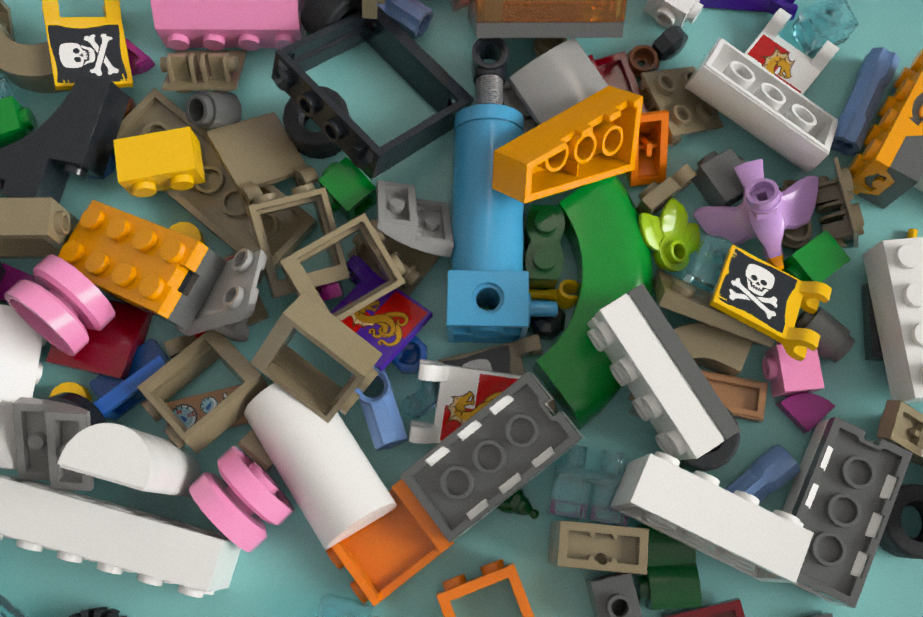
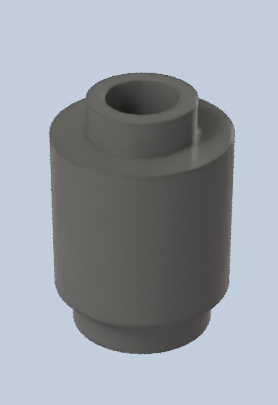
M199 91L188 98L185 112L188 120L193 125L201 129H216L240 122L242 107L237 96L231 92Z
M818 307L814 314L803 311L796 320V328L811 329L820 335L817 351L818 356L823 360L828 358L833 363H836L848 353L855 343V339L849 335L850 330L821 307Z

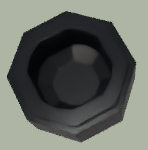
M671 26L665 30L652 45V48L658 54V59L666 61L678 55L685 47L688 35L680 26Z
M558 305L556 317L531 316L528 328L534 335L539 334L540 339L553 340L563 332L566 314Z

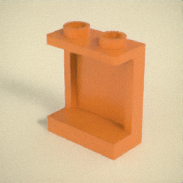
M403 479L394 484L389 491L397 504L394 510L326 550L335 566L339 570L346 567L354 578L350 586L363 604L370 601L375 607L454 544L453 541L449 543Z

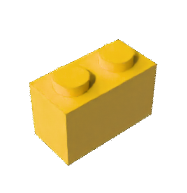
M190 126L113 140L118 183L131 196L150 197L155 195L157 191L168 189L184 191L193 188L195 184L206 183L200 141Z

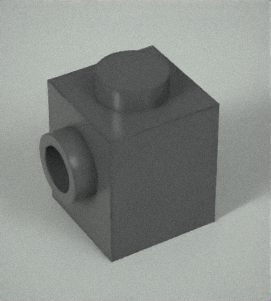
M732 148L719 155L716 151H713L697 163L699 168L696 171L697 175L692 181L709 206H731L743 199L744 188L736 175L734 167L746 163V161L742 157L737 156Z
M617 572L585 580L594 617H643L631 573Z

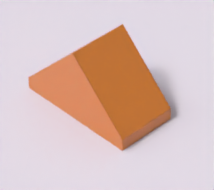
M667 110L641 113L635 169L626 172L630 187L648 185L654 181L662 183L666 180L669 112Z

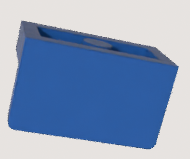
M149 339L136 348L127 379L120 380L99 375L90 381L89 386L98 397V400L93 404L104 417L116 421L146 399L137 386L170 361L157 341Z

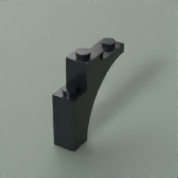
M78 75L68 96L50 118L24 138L0 148L1 195L7 198L52 197L60 204L69 176L80 180H85L86 176L103 179L114 147L113 140L117 138L130 97L111 80Z

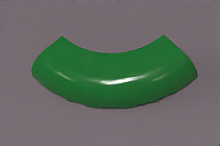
M617 176L583 185L558 204L564 214V234L569 241L574 260L576 259L577 283L579 284L576 296L578 298L567 328L557 342L536 360L533 370L578 430L595 418L621 388V385L610 371L611 360L604 350L599 352L591 343L587 334L590 330L587 323L595 317L594 315L600 309L642 283L653 297V272L650 249L645 245L642 238L638 210Z

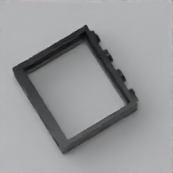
M379 6L377 19L362 18L361 10L275 52L271 78L277 87L285 91L299 106L303 114L310 117L324 131L326 137L344 151L354 166L361 169L371 180L453 130L456 113L465 107L471 106L474 98ZM365 41L438 112L381 147L306 73V71Z

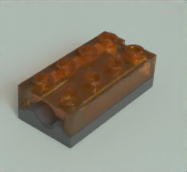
M468 0V19L476 38H622L627 0Z

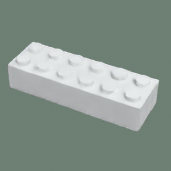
M0 475V540H3L4 537L17 540V547L42 552L43 548L58 551L56 557L65 561L82 563L83 560L98 562L96 569L112 574L121 575L123 571L139 573L137 580L150 585L162 586L163 582L179 584L177 592L192 597L202 598L204 594L214 595L215 591L229 588L241 548L222 533L64 489H50V485L33 480Z

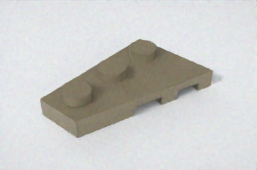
M660 269L657 270L653 279V287L658 306L772 348L775 342L773 338L710 306L712 293Z

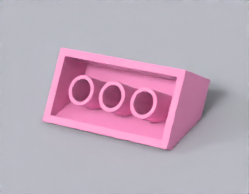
M150 0L155 30L165 47L183 51L188 48H207L213 51H219L224 48H242L247 51H255L259 48L281 49L306 37V30L301 23V11L305 3L304 0Z

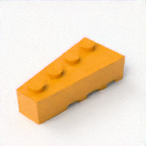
M607 86L494 150L492 189L522 203H528L634 170L643 96Z

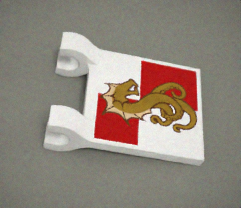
M779 8L744 54L803 95L840 48L827 40L814 58L808 57L779 37V34L792 16L782 8Z
M420 359L418 379L434 382L440 381L434 423L411 420L409 442L419 444L440 443L523 375L454 366Z

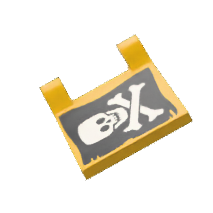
M41 0L55 90H71L78 75L111 80L119 88L133 87L119 0H103L104 17H60L58 0Z
M732 245L726 255L710 306L780 342L791 358L802 361L806 357L807 349L815 351L818 348L820 335L811 329L794 328L799 309L801 308L808 313L814 314L818 310L820 301L825 304L829 301L832 288L818 281H801Z

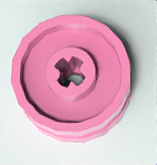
M53 254L47 255L33 268L36 283L29 280H19L4 293L5 299L31 328L50 344L69 356H75L89 342L88 332L85 327L101 331L115 317L116 313L111 303L88 278L68 262Z
M232 446L217 460L218 471L223 479L216 474L204 472L189 486L188 491L201 511L229 540L244 551L252 552L267 538L266 527L261 519L269 524L280 525L295 510L272 477L244 452Z

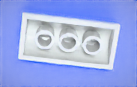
M719 38L694 71L685 88L807 173L813 170L829 155L838 126V119L727 41Z
M275 382L256 395L247 405L244 412L245 418L325 550L396 508L397 504L338 412L327 423Z
M115 423L95 424L77 433L67 443L57 463L61 468L137 490L191 498L192 496L188 491L189 486L201 475L198 460L185 446L179 449L173 441Z

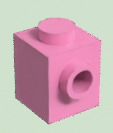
M776 341V346L764 352L765 357L762 360V371L765 379L770 382L772 397L792 396L800 393L811 394L825 388L817 349L815 351L807 349L806 357L802 361L791 358L786 353L783 345Z

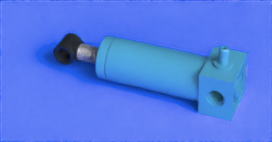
M479 38L474 43L471 71L473 82L476 85V105L463 108L456 113L454 118L452 234L454 247L451 255V270H448L447 337L448 342L511 343L526 337L531 316L556 317L558 314V303L556 301H531L529 271H524V203L492 189L494 150L524 134L523 114L515 108L503 105V85L506 82L509 51L507 44L501 38ZM494 59L497 62L489 64L483 60ZM491 306L494 309L486 311L481 309L480 307Z

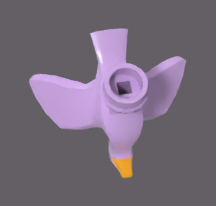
M763 159L740 164L734 167V170L744 188L743 202L737 207H701L696 209L693 215L706 234L723 248L740 245L749 239H758L762 245L765 262L783 270L784 254L781 242L784 230L797 229L809 224L816 205L818 177L806 176L781 192L776 182L764 178Z

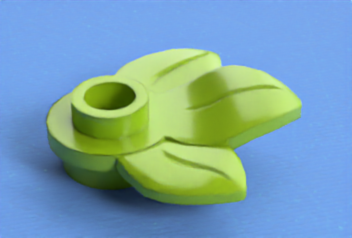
M674 198L668 199L660 217L648 213L639 214V227L645 245L653 250V257L657 266L669 272L683 270L688 265L690 254L697 250L700 243L698 224L688 223V215L685 208Z

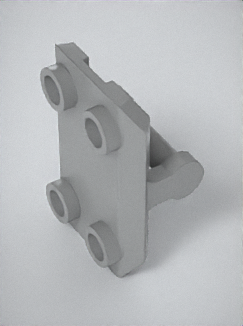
M246 248L240 249L233 259L227 261L188 331L175 325L174 327L187 336L215 330L224 334L230 340L237 342L247 341L250 332L247 323L249 317H252L254 314L259 293L256 287L262 282L263 270L267 260L265 252L262 249L253 252Z

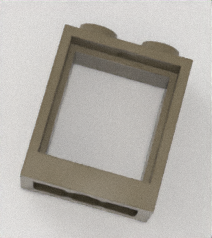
M313 183L301 185L291 189L292 195L278 199L276 192L254 197V204L249 205L246 209L257 250L262 249L267 255L263 271L271 298L292 294L295 291L287 278L278 281L260 216L314 203L322 235L325 236L337 229L325 187L315 189ZM341 242L327 248L331 267L307 273L314 287L350 278Z
M52 197L0 198V259H44L47 255L51 254L58 257L62 246L67 242L80 220Z
M365 213L279 262L280 268L297 296L299 297L304 292L329 312L301 263L358 232L387 282L333 313L332 315L340 321L406 283L402 277L406 271L401 260L395 253L389 255L382 243L386 239L385 234L377 228V221L375 219L369 221Z
M303 292L282 313L250 364L329 423L338 410L346 415L360 397L354 391L356 388L364 392L379 372L373 366L382 356V353ZM297 331L353 373V376L343 388L287 346Z
M208 330L137 386V388L147 398L141 405L156 422L164 418L170 424L164 432L180 449L187 444L197 455L244 415L247 405L256 395L267 388L268 384L256 368L250 364L223 334L215 330ZM220 359L239 379L242 385L192 427L187 429L165 402L215 361Z
M561 520L550 522L548 563L560 567L647 575L649 529Z

